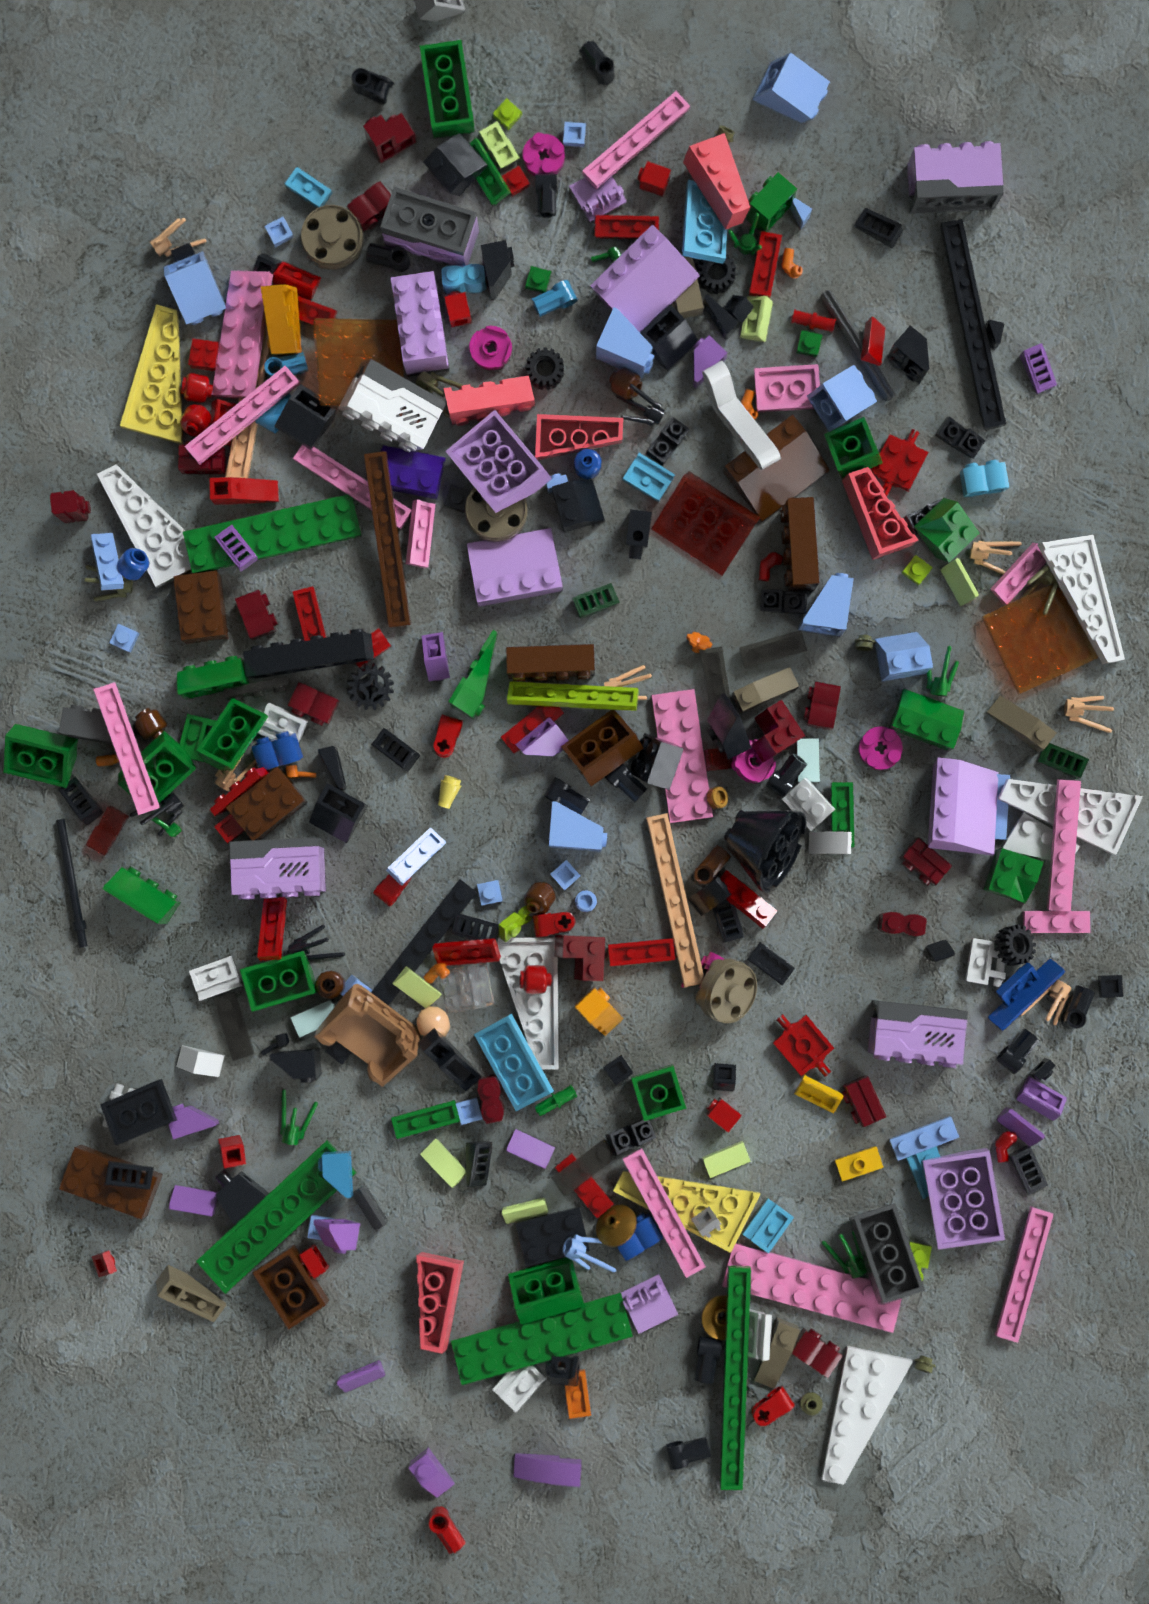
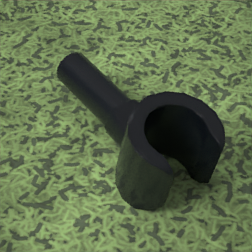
M288 1034L276 1035L277 1043L261 1051L262 1055L264 1056L278 1047L287 1045L289 1043Z

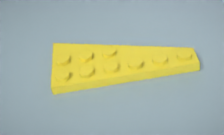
M156 304L120 426L124 429L183 445V429L180 426L182 399L179 313L175 309Z
M623 1170L613 1191L650 1210L630 1172ZM657 1176L685 1229L731 1253L761 1193ZM709 1206L721 1223L719 1225L720 1231L715 1228L709 1232L710 1238L706 1237V1235L703 1237L692 1221L693 1217Z

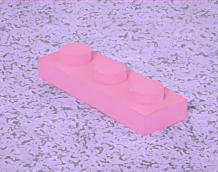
M413 500L406 564L428 568L435 504Z
M1032 543L990 589L1002 604L1008 605L1027 584V581L1046 563L1037 546L1038 543Z
M1023 911V925L1031 933H1090V911Z

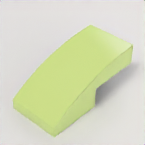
M498 121L479 131L480 137L500 169L519 159Z
M435 1139L420 1154L452 1188L466 1176L465 1167L456 1157L451 1155L438 1139Z

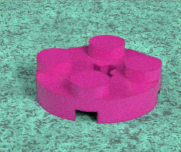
M536 133L526 142L523 148V162L527 171L536 177V174L558 173L564 165V146L556 137L549 134ZM547 152L549 158L540 160L539 153Z
M486 326L484 329L475 332L470 340L469 349L472 360L483 369H502L511 358V340L508 334L497 326ZM491 343H494L496 351L488 353L485 346H490Z
M883 726L868 730L862 736L858 745L861 760L875 770H885L894 766L900 760L903 750L902 741L896 731ZM878 742L886 746V749L883 751L884 754L875 751Z
M749 740L750 745L755 743L757 740ZM752 747L734 756L731 765L732 769L741 779L757 784L768 779L773 774L776 761L772 757L762 763ZM756 757V762L758 763V766H753L751 764L750 758Z

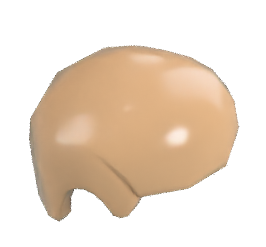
M429 1006L418 1014L416 1021L417 1029L422 1037H425L433 1028L446 1037L450 1030V1021L444 1010L439 1007Z

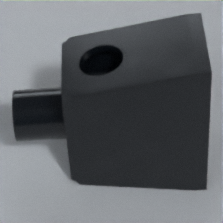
M630 509L626 545L630 546V559L641 560L642 550L648 546L652 512ZM635 532L642 534L640 541L634 540Z
M224 1169L215 1177L223 1186L216 1194V1197L234 1225L269 1194L268 1191L242 1171L233 1178Z

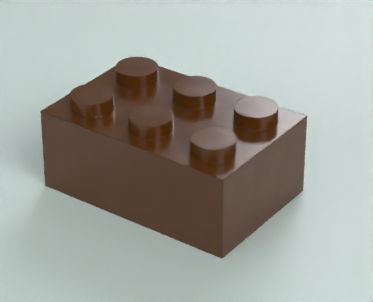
M217 571L173 576L181 641L185 644L229 639L221 575Z
M610 710L562 745L561 748L587 783L593 786L641 751L643 746L615 710Z
M276 767L226 808L251 840L256 841L263 839L308 801L283 770Z
M294 1244L253 1272L288 1330L329 1302L327 1295L316 1278L310 1277L307 1272L308 1268L301 1263L299 1259L300 1253Z

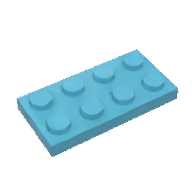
M688 180L685 196L682 256L723 264L726 259L727 229L725 230L696 182Z
M512 1014L474 1034L515 1111L553 1092L549 1081Z

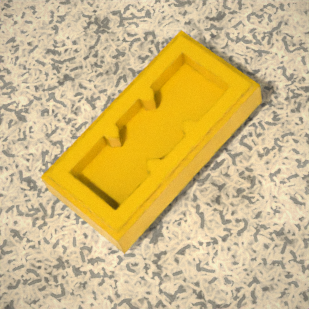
M806 1075L803 1076L794 1093L833 1114L843 1099L842 1093Z
M877 1146L834 1160L842 1182L884 1168Z

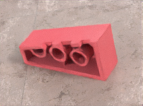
M725 133L689 146L683 163L725 230L742 224L749 212L750 205Z
M529 376L503 379L498 385L491 381L483 382L478 388L470 387V384L462 385L461 389L457 391H452L451 387L444 388L451 423L457 426L466 425L469 421L475 419L482 421L494 410L502 417L509 415L511 411L519 410V412H525L535 406Z
M537 414L535 458L542 460L580 452L584 449H595L622 443L623 418Z
M869 467L849 473L842 480L872 560L911 547L918 541L915 534H912L907 527V522L896 511L893 502L889 501L883 492L884 489Z
M421 1252L416 1255L418 1263L417 1280L419 1284L420 1346L423 1350L442 1354L448 1348L464 1261Z

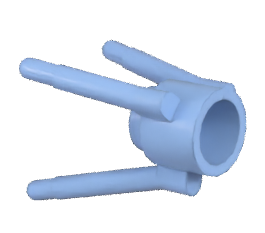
M575 1234L574 1238L569 1237L563 1245L565 1257L574 1260L587 1270H590V1266L579 1258H584L606 1270L616 1272L615 1268L585 1254L586 1246L583 1242L601 1244L598 1238L581 1237Z

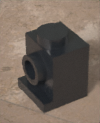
M552 1356V1362H547L546 1376H549L551 1384L578 1386L579 1357Z

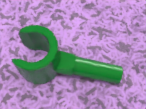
M612 247L604 254L593 256L591 259L592 262L610 257L614 263L621 256V253L617 247Z
M157 817L152 819L153 822L163 827L171 837H176L182 831L175 822L168 826L167 823Z

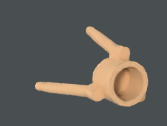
M178 218L159 236L150 241L159 256L165 254L168 258L172 255L171 250L173 249H170V247L173 245L168 237L186 221L185 218ZM201 239L190 244L192 247L206 243L207 240Z
M1013 541L973 542L970 559H975L974 564L982 565L1004 575L1006 571L983 561V559H988L989 553L1012 555L1011 551L992 549L990 547L1021 546L1022 543Z
M642 665L618 677L609 679L608 682H604V686L623 687L651 678L652 675L647 674L621 681L644 670L645 666ZM638 696V700H647V696Z
M1104 696L1071 697V699H1066L1064 716H1069V721H1077L1111 733L1112 730L1110 728L1080 718L1079 715L1083 716L1084 710L1113 711L1114 708L1081 703L1103 700Z
M240 760L233 770L222 771L219 769L215 775L217 777L215 784L226 791H230L229 787L241 781L245 777L244 774L257 765L256 760L236 779L237 775L234 773V770Z
M1057 980L1021 1016L1050 991L1049 996L1055 1001L1045 1020H1050L1059 1004L1053 1020V1025H1057L1072 988L1066 983Z

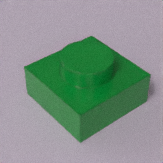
M531 266L525 288L540 293L547 292L552 272Z
M802 330L796 353L817 358L822 335Z

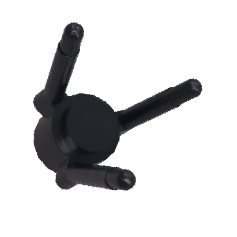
M630 384L629 387L651 405L648 404L645 407L631 399L627 400L616 395V398L644 411L643 416L646 417L644 419L622 415L621 418L624 420L644 423L651 427L653 423L656 425L660 423L665 409L661 408V404L655 402L633 384Z
M172 793L159 803L162 806L161 808L142 820L140 824L144 825L163 811H166L168 815L173 813L166 822L170 826L176 817L183 813L180 809L184 805L176 794ZM137 811L130 813L131 817L138 815ZM163 827L158 832V836H161L165 832V829H163Z
M321 925L306 935L294 939V943L288 945L290 954L304 951L308 960L345 956L344 952L307 955L310 954V948L329 941L328 937L309 944L305 941L323 930L325 925Z

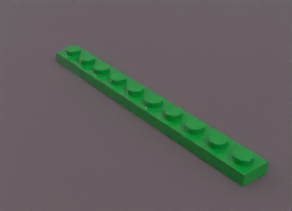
M728 1266L719 1484L721 1490H743L751 1287L750 1266Z

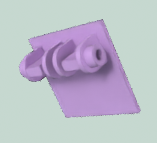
M612 176L597 189L586 178L569 186L589 222L595 220V215H605L627 202L623 196L624 191L622 187L616 184Z
M659 1274L621 1292L623 1304L628 1310L639 1334L678 1315Z

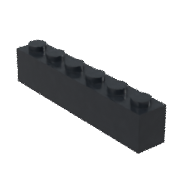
M363 629L350 630V634L343 635V632L330 633V637L326 638L319 635L311 636L308 641L293 639L290 640V644L284 645L283 642H275L266 648L261 645L252 646L251 650L243 651L245 676L259 679L374 660L372 635L363 632Z

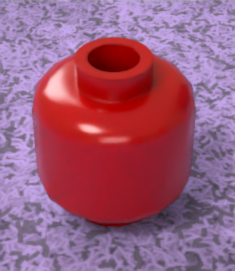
M189 373L187 377H183L181 394H184L185 400L204 403L207 397L211 398L213 385L209 384L207 376Z
M197 404L188 406L180 419L181 428L187 434L194 437L201 434L211 423L209 411L204 406Z
M527 965L523 971H520V988H523L527 994H544L547 986H551L552 975L547 973V969L543 965Z

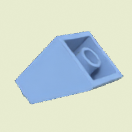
M788 53L770 62L753 100L803 123L812 120L817 115L819 110L817 107L820 101L825 98L830 81L795 55Z
M203 251L164 267L165 278L186 325L189 323L192 325L198 324L204 320V317L209 315L212 317L218 316L226 309L225 302Z
M613 307L596 345V359L619 369L625 367L637 373L643 379L645 373H650L654 363L653 347L617 308Z
M855 365L824 382L807 395V398L829 432L877 402L873 391L868 388L863 380L862 373L856 369Z
M844 573L832 575L799 624L798 630L840 637L847 628L854 578H848V575Z
M918 632L874 639L881 681L924 675L933 668L930 646Z
M552 802L549 848L601 852L602 847H606L607 833H603V827L558 802Z

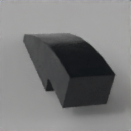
M435 1028L418 1042L423 1052L436 1062L438 1067L465 1091L482 1077L471 1063Z

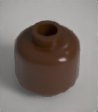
M625 367L620 368L617 372L614 371L609 379L611 391L627 400L638 395L629 387L630 384H633L640 390L642 388L640 375Z
M146 708L135 716L134 726L145 740H155L167 727V722L156 709Z
M536 882L528 889L523 900L529 912L545 914L554 903L556 896L551 885L545 882Z
M336 971L321 973L315 983L318 994L326 999L339 997L345 989V980Z

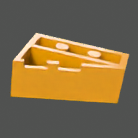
M286 284L260 286L269 336L267 343L271 354L287 355L302 353L297 288Z
M593 987L575 1004V1007L599 1032L606 1036L624 1018L608 1002L610 997L601 987L598 990Z

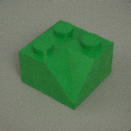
M779 172L774 177L769 176L762 185L764 188L759 193L756 191L748 200L750 209L746 220L752 224L755 214L759 213L756 229L760 232H768L791 207L797 192V188Z
M865 417L824 434L842 480L849 473L866 467L871 469L883 463Z
M943 498L914 526L935 558L948 563L979 534V531L960 504L947 498Z
M1004 848L996 849L983 890L1026 904L1037 884L1044 862Z
M673 1064L631 1076L644 1121L686 1109Z

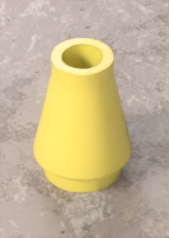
M444 775V779L441 780L439 806L450 809L453 800L461 788L460 779Z

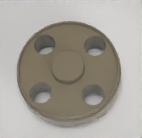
M325 205L313 210L306 217L301 229V242L307 257L318 268L341 269L350 265L361 255L364 241L363 231L360 223L349 210L338 205ZM341 217L348 218L344 223L338 222ZM312 225H319L316 230H309ZM349 245L356 246L352 251L346 250ZM320 253L327 254L323 259L317 258Z
M475 487L472 489L466 500L465 515L471 530L480 539L490 542H502L513 538L523 530L528 514L525 498L495 513L485 499L480 503L473 501L474 496L480 493ZM517 518L520 523L518 526L512 527L508 524L509 520ZM481 524H488L490 526L487 532H480L478 530Z
M735 959L714 960L696 995V1003L701 1006L706 1016L722 1023L738 1021L750 1010L756 997L757 979L753 970Z

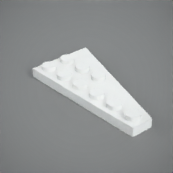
M117 465L98 473L97 475L134 547L146 553L150 562L147 572L155 587L159 588L173 581V576L185 575L191 572L192 569L183 536L185 530Z
M1088 535L1038 544V548L1101 663L1107 664L1124 660L1094 536Z
M1006 779L997 798L998 800L1052 826L1054 824L1057 785ZM1081 788L1077 838L1112 855H1116L1143 796Z
M555 937L511 938L507 942L498 938L497 945L501 955L500 963L528 1045L541 1069H559L558 957H554ZM527 965H543L546 967L547 973H551L552 983L551 986H547L544 994H527L523 988H520V971H523Z
M846 1346L821 1475L822 1480L844 1485L911 1366L912 1359Z

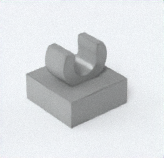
M710 1206L692 1218L693 1223L703 1237L706 1235V1237L710 1238L709 1232L715 1228L718 1231L721 1230L719 1226L721 1223Z

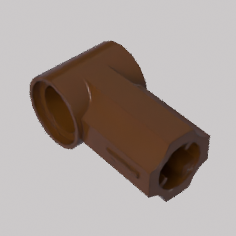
M718 845L713 848L693 872L692 878L695 884L706 886L712 881L731 858L726 850ZM705 870L709 875L708 880H699L697 876L698 871Z

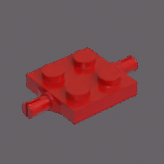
M911 429L907 440L890 434L880 452L883 463L873 467L871 470L874 476L884 482L882 488L887 497L892 487H899L908 492L910 491L929 453L914 444L920 434L917 430L915 432L914 429Z
M784 1014L780 1015L781 1019L778 1017L776 1021L784 1030L772 1043L801 1077L813 1068H817L826 1077L827 1073L829 1074L831 1070L823 1061L826 1055L835 1048L806 1014L794 1023H790Z

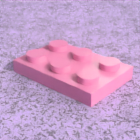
M818 364L754 368L757 412L814 409L807 395L820 386Z

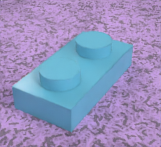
M298 167L295 168L285 182V186L316 208L324 206L332 195L331 189Z

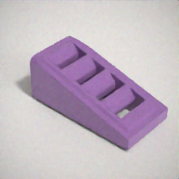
M1042 343L1024 350L1019 355L1036 394L1057 385ZM1037 354L1038 357L1030 359V356ZM1041 363L1040 366L1033 368V364ZM1044 370V374L1036 376L1037 372ZM1048 378V382L1039 385L1038 381Z
M230 525L214 537L240 572L258 560L256 554L233 525ZM231 532L234 534V536L226 542L222 541V539ZM237 539L239 542L229 549L227 546ZM240 546L244 547V549L239 551L237 554L234 555L232 553ZM246 552L249 554L248 556H246V557H245L244 559H242L241 561H238V560H237L240 556H242V555L245 554Z

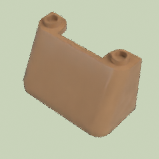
M354 984L318 1027L315 1038L321 1044L327 1046L333 1045L336 1041L368 1064V1077L383 1087L417 1057L420 1033L410 1021L363 986Z

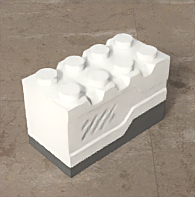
M369 359L361 362L338 409L343 411L342 415L353 421L355 418L361 420V426L370 431H373V429L380 431V436L390 442L392 439L398 441L401 449L410 452L411 450L424 449L447 402L376 361Z

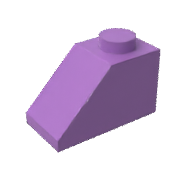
M710 335L705 340L701 338L693 347L695 349L693 353V386L695 388L704 381L702 371L719 361L724 362L727 357V352Z
M443 632L423 635L422 645L428 681H440L450 678Z
M547 718L515 745L524 755L554 756L563 751L561 746L569 740L556 723Z
M184 1104L173 1106L177 1121L170 1123L169 1128L173 1139L216 1126L219 1124V1121L191 1105L184 1107Z
M314 1219L313 1225L324 1245L333 1248V1252L345 1254L347 1250H356L360 1223L347 1219Z
M429 1447L410 1461L409 1469L421 1486L436 1498L455 1484Z

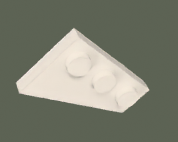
M1023 812L1001 848L1051 861L1053 829ZM1076 844L1075 854H1076V852L1078 851V849H1079V847H1080V846L1077 845V844Z

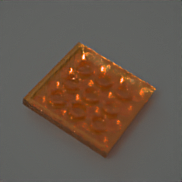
M314 319L320 405H340L361 362L369 359L376 361L404 378L397 320Z
M1053 584L981 617L1018 695L1098 658L1059 585L1046 615L1043 614V610Z

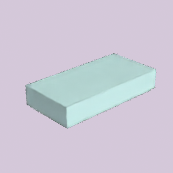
M819 738L800 739L796 742L797 755L804 759L807 766L797 777V783L801 782L804 778H807L810 782H820Z
M332 1000L291 1017L299 1038L318 1029L334 1009Z

